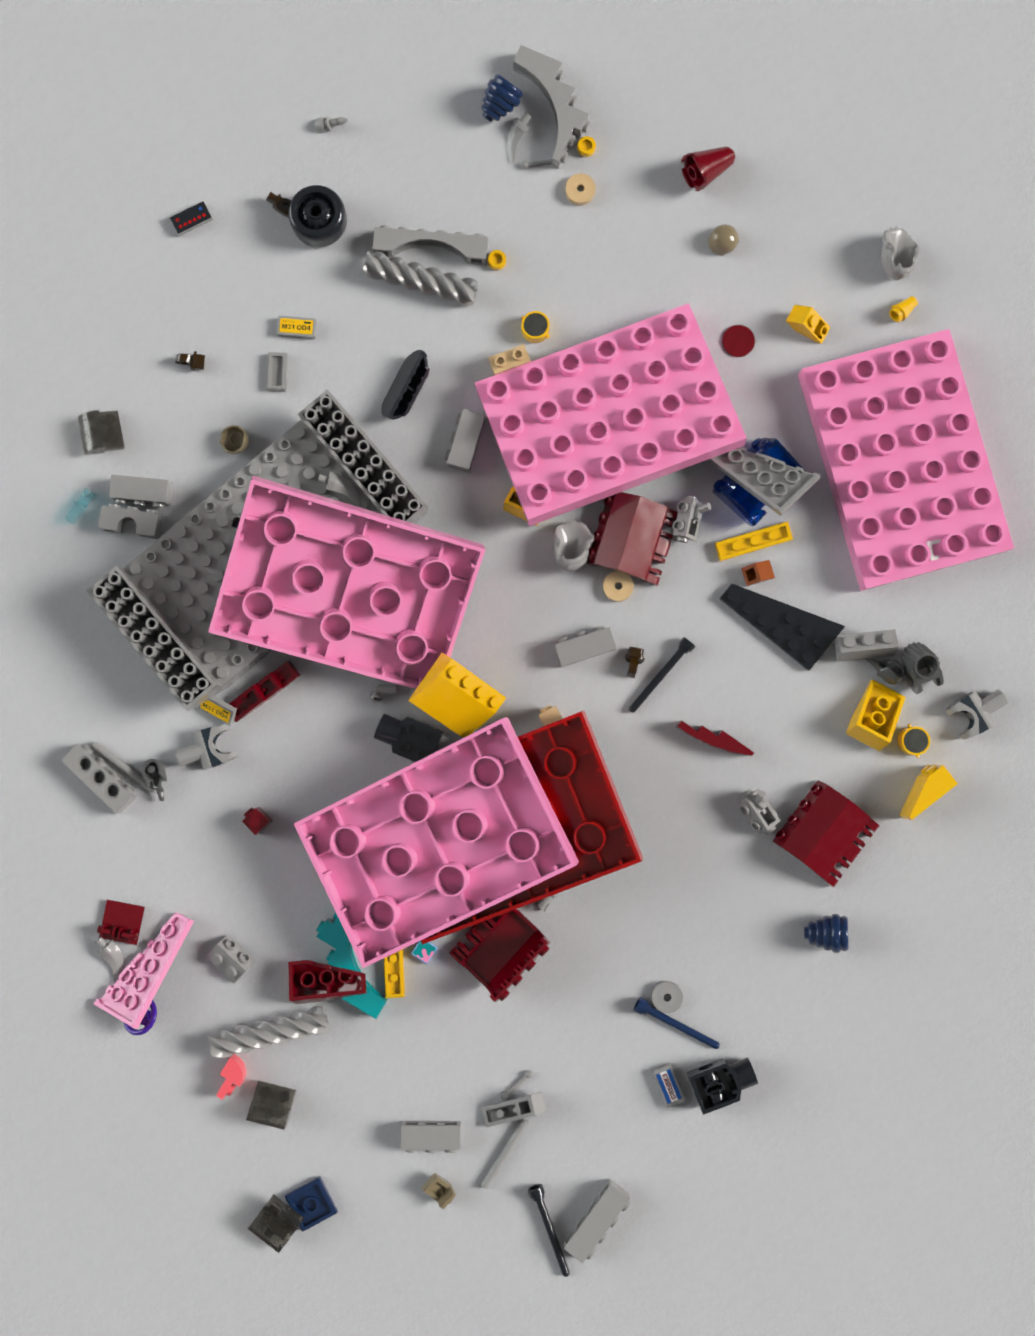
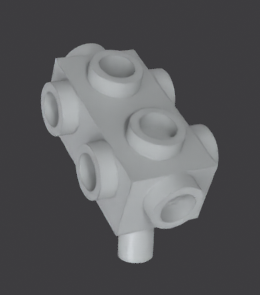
M694 496L681 498L677 505V519L673 523V535L677 537L676 541L688 543V540L696 541L702 513L711 510L710 503L703 504L697 501L698 498Z
M749 789L741 794L743 799L739 801L741 805L740 811L749 817L752 829L759 832V834L764 832L769 834L776 829L775 825L781 820L767 801L766 793L760 789L755 791Z

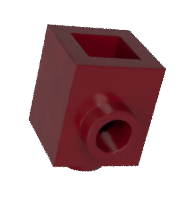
M252 807L244 814L246 818L242 822L254 835H258L273 820L261 807H256L255 809Z

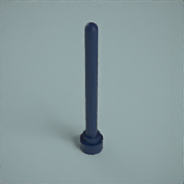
M638 998L633 1009L634 1012L640 1015L647 1013L714 1049L720 1047L719 1042L650 1007L646 999Z

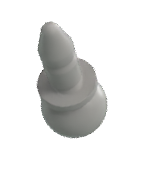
M330 116L326 118L319 117L315 121V128L318 132L325 133L328 130H333L334 126L345 124L348 118L338 117L331 119Z

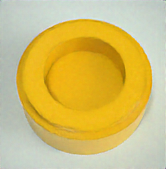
M589 136L580 138L577 143L578 153L583 157H590L594 154L596 149L594 139Z
M493 250L489 253L487 258L489 267L493 270L503 269L506 265L505 254L500 250Z

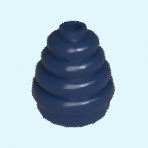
M496 74L494 79L488 81V88L485 89L486 96L483 98L484 104L481 106L484 112L482 116L490 122L493 119L499 121L501 116L505 117L507 112L511 113L514 107L519 106V99L523 96V92L500 74Z
M832 914L831 916H824L823 919L818 918L816 922L810 921L808 927H804V939H808L811 945L816 944L818 948L823 947L824 950H832L833 953L847 951L849 949L848 918L846 916L840 917L839 914Z

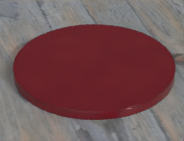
M734 325L724 333L722 344L725 351L731 356L744 357L754 348L755 337L748 327Z

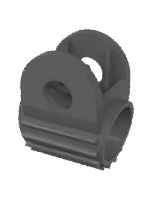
M913 642V644H908L907 647H904L903 652H901L902 663L904 664L907 681L915 694H920L923 691L921 684L931 680L937 686L943 685L944 679L940 669L939 658L934 652L920 642ZM927 667V675H921L918 673V670Z

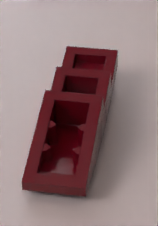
M290 660L286 661L274 672L266 675L258 683L249 687L229 703L237 708L235 722L240 721L301 676Z
M679 721L676 728L709 746L742 755L752 756L754 754L753 751L723 730H720L715 735L703 725L699 726L697 731L683 721Z

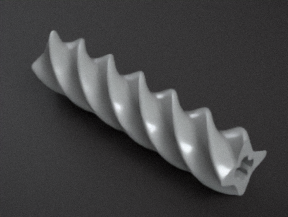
M368 251L363 267V272L372 279H384L393 285L402 284L410 290L420 289L425 294L439 295L445 300H457L459 303L467 306L474 304L479 287L477 285L478 282L473 278L461 279L453 272L443 274L435 267L424 269L418 262L406 264L400 257L388 259L384 253L379 251L371 254Z
M314 1006L307 1013L298 1010L293 1012L288 1018L277 1015L270 1022L258 1020L251 1027L238 1025L232 1032L224 1029L219 1030L213 1037L208 1035L211 1057L228 1058L235 1053L243 1054L253 1049L267 1048L272 1044H284L291 1039H303L311 1034H323L330 1030L327 1019V1010H324L322 1006Z

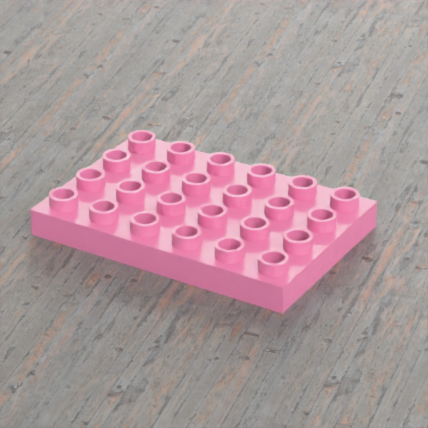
M689 303L475 383L476 392L529 526L745 446L747 439Z
M950 329L806 367L799 372L798 377L860 591L1014 549ZM941 539L940 543L932 545L934 556L939 555V558L930 561L931 551L926 542Z
M252 475L208 632L417 689L441 653L449 657L451 656L486 549L483 544Z
M508 717L502 718L294 823L362 968L564 872L579 863Z

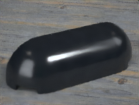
M423 350L412 352L403 362L382 403L381 412L384 417L395 420L409 413L430 370L428 368L427 355Z

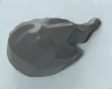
M873 658L865 659L876 668V676L881 677L889 684H898L905 677V670L897 660L884 659L881 662Z
M149 759L142 766L144 783L148 788L151 783L157 791L159 801H164L162 782L167 781L165 768L160 760Z

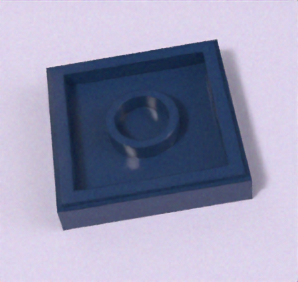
M320 1176L285 1195V1199L302 1232L338 1212Z

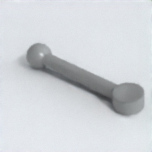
M552 159L528 163L523 161L521 167L526 169L528 166L550 164Z
M526 1071L525 1076L507 1092H502L500 1098L504 1101L507 1100L508 1095L527 1078L533 1076L532 1071Z

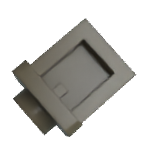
M434 1173L422 1186L423 1191L435 1199L442 1209L450 1204L456 1196L452 1185L437 1173Z

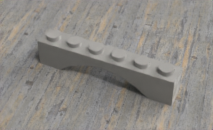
M386 225L374 228L373 252H382L387 257H394L400 252L413 247L435 246L452 251L467 264L486 265L488 237L483 234L466 235L463 232L452 234L443 230L429 232L426 229L410 230L406 227L393 229Z

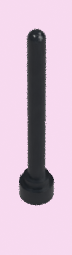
M682 638L676 653L629 707L631 713L636 712L680 658L688 652L691 653L695 648V645L687 638Z
M533 1185L528 1189L530 1198L537 1203L562 1275L568 1277L570 1271L543 1199L545 1197L543 1185Z

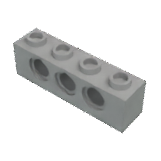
M76 744L61 761L115 814L122 813L137 797L134 794L135 790L129 784H124L117 772L114 770L110 771L106 767L108 764L101 757L97 758L93 754L94 750L89 745ZM86 759L90 761V767L88 769H86L83 765ZM100 772L104 775L102 782H99L97 779V775ZM113 785L118 789V793L115 796L111 793Z

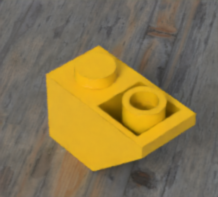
M794 305L786 320L796 332L822 344L830 329V326L809 306Z

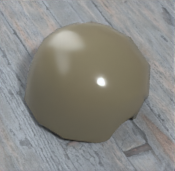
M727 224L716 227L708 239L709 248L713 253L720 256L732 252L739 242L737 231L734 227Z
M231 425L226 427L221 433L220 444L225 452L238 454L248 447L249 437L244 428L238 425Z

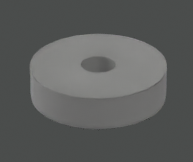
M662 981L653 988L651 999L656 1009L660 1012L673 1013L682 1005L683 994L679 986L674 982ZM665 994L671 995L669 1000L664 999Z

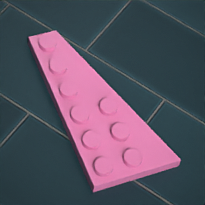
M176 912L160 929V934L154 940L151 939L149 941L148 947L143 953H139L120 973L119 979L114 985H110L105 990V995L101 999H97L93 1004L132 1028L138 1029L194 921Z

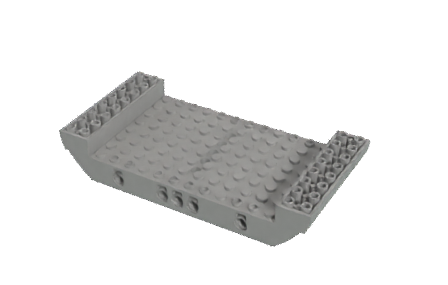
M328 389L298 413L300 421L124 568L116 565L86 590L186 711L196 708L231 686L272 651L271 649L208 632L237 531L233 527V521L241 517L252 475L356 506L346 495L326 490V484L317 482L319 474L329 477L331 471L343 476L353 485L359 495L363 509L413 524H417L428 510V506Z

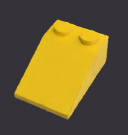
M872 679L851 717L846 734L880 752L891 742L906 697Z
M928 764L920 770L921 774L917 776L899 814L901 818L913 820L958 784L944 765Z

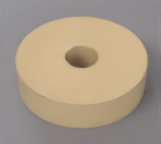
M583 173L575 174L566 183V197L575 205H586L594 198L596 186L590 176ZM581 187L584 190L582 192H579L577 189Z
M620 571L611 572L603 582L604 594L614 602L628 599L633 592L634 584L632 578ZM616 583L621 584L622 588L620 590L615 588Z

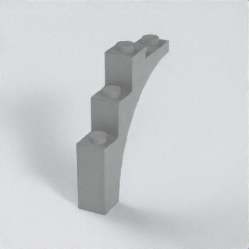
M520 45L513 61V71L535 84L547 98L553 110L557 123L558 137L552 157V166L559 169L561 163H565L568 156L566 151L569 146L572 147L575 137L581 138L582 133L587 132L590 125L588 113L574 108L577 99L575 88L560 82L564 73L562 62Z

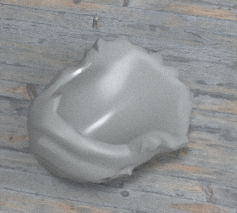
M889 228V230L884 231V235L881 237L883 239L881 262L885 274L889 278L901 280L908 277L914 270L915 260L919 254L920 247L903 228Z
M572 520V522L566 521L557 525L556 530L553 531L555 562L561 569L567 572L581 568L590 555L589 548L595 536L591 534L586 524Z

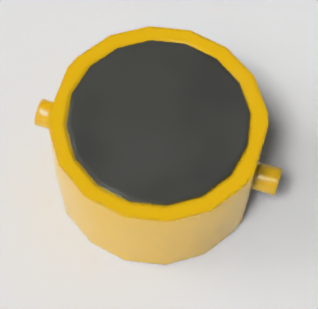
M532 311L521 317V330L523 337L527 341L540 343L550 337V323L544 313Z
M908 724V728H904L898 735V746L903 753L916 755V758H920V754L925 753L930 746V736L923 728L912 727L911 724Z

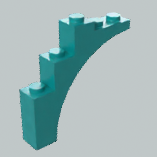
M335 912L333 916L335 921L330 918L325 922L322 920L316 929L319 932L316 937L336 949L335 951L332 949L328 954L326 960L329 962L327 965L362 972L357 964L348 936ZM367 980L366 994L341 998L377 1019L388 1000L375 990Z

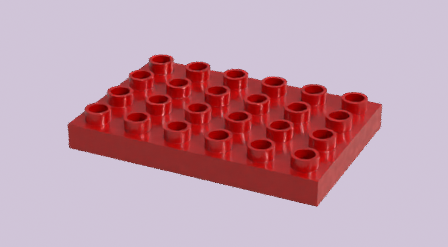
M585 710L518 736L579 863L564 872L422 939V944L642 862V853Z

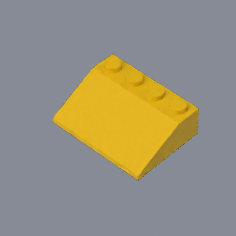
M441 653L408 701L459 736L465 738L489 720L498 711L506 697L455 660Z

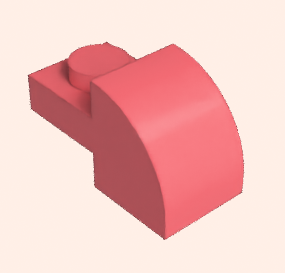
M235 1054L229 1058L220 1073L226 1080L218 1091L217 1097L223 1100L226 1095L230 1096L236 1088L235 1085L240 1087L246 1078L245 1064Z

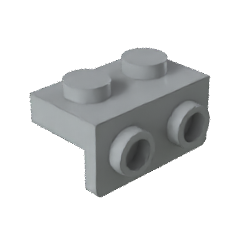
M229 935L224 937L207 955V958L233 983L255 962Z

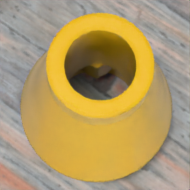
M910 296L893 305L889 311L892 320L895 322L904 321L914 307L918 305L916 298Z

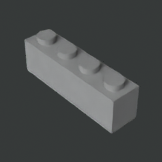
M609 1179L563 1241L564 1249L581 1263L586 1259L589 1260L595 1251L594 1247L597 1243H602L607 1234L605 1232L618 1221L617 1216L621 1211L624 1212L630 1204L629 1193Z

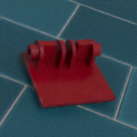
M107 899L102 925H99L97 933H100L99 938L102 937L103 939L137 945L145 907Z

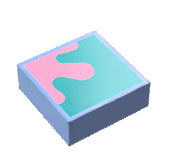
M420 940L411 954L428 964L438 947L431 942L422 944Z

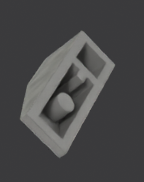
M542 1092L481 1108L486 1127L546 1112Z

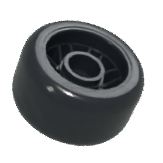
M322 185L307 186L298 191L289 204L288 217L295 235L303 243L312 247H326L335 243L343 235L347 225V214L341 198L332 189Z

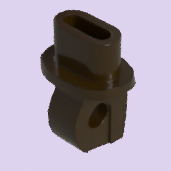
M270 192L266 201L273 204L272 207L277 212L288 217L291 200L282 198L281 194L277 196Z
M194 351L193 355L181 353L176 355V364L190 366L192 371H195V369L204 370L205 355L197 354V351Z
M629 647L628 654H625V659L629 662L627 677L635 678L638 664L643 663L645 660L643 657L644 649Z

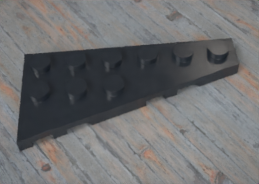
M731 584L719 598L807 671H810L845 627L735 584Z

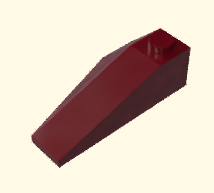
M310 960L288 962L289 1002L294 1004L315 1003L366 994L365 973Z

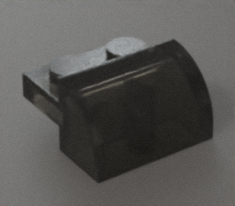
M94 410L78 416L84 455L124 449L118 410L105 412Z
M258 1081L246 1120L285 1130L291 1115L296 1090Z
M273 1194L252 1221L248 1230L279 1253L303 1222L304 1217Z

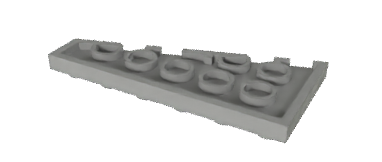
M744 447L707 460L780 516L820 479V474L815 472L811 474L798 466L794 468L786 465L784 461L758 452L756 454L749 452Z

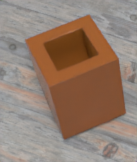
M770 560L757 562L741 568L746 586L775 578Z

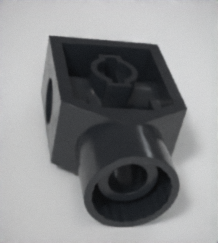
M384 713L377 726L374 738L391 745L392 753L417 762L436 752L444 732L410 717L399 720Z
M748 1057L728 1064L722 1058L686 1072L703 1115L740 1101L741 1090L758 1084Z

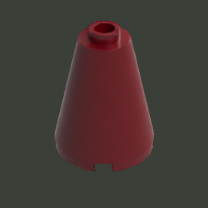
M725 146L684 155L681 163L684 162L682 174L690 188L695 187V191L703 190L734 164L735 153L732 149Z

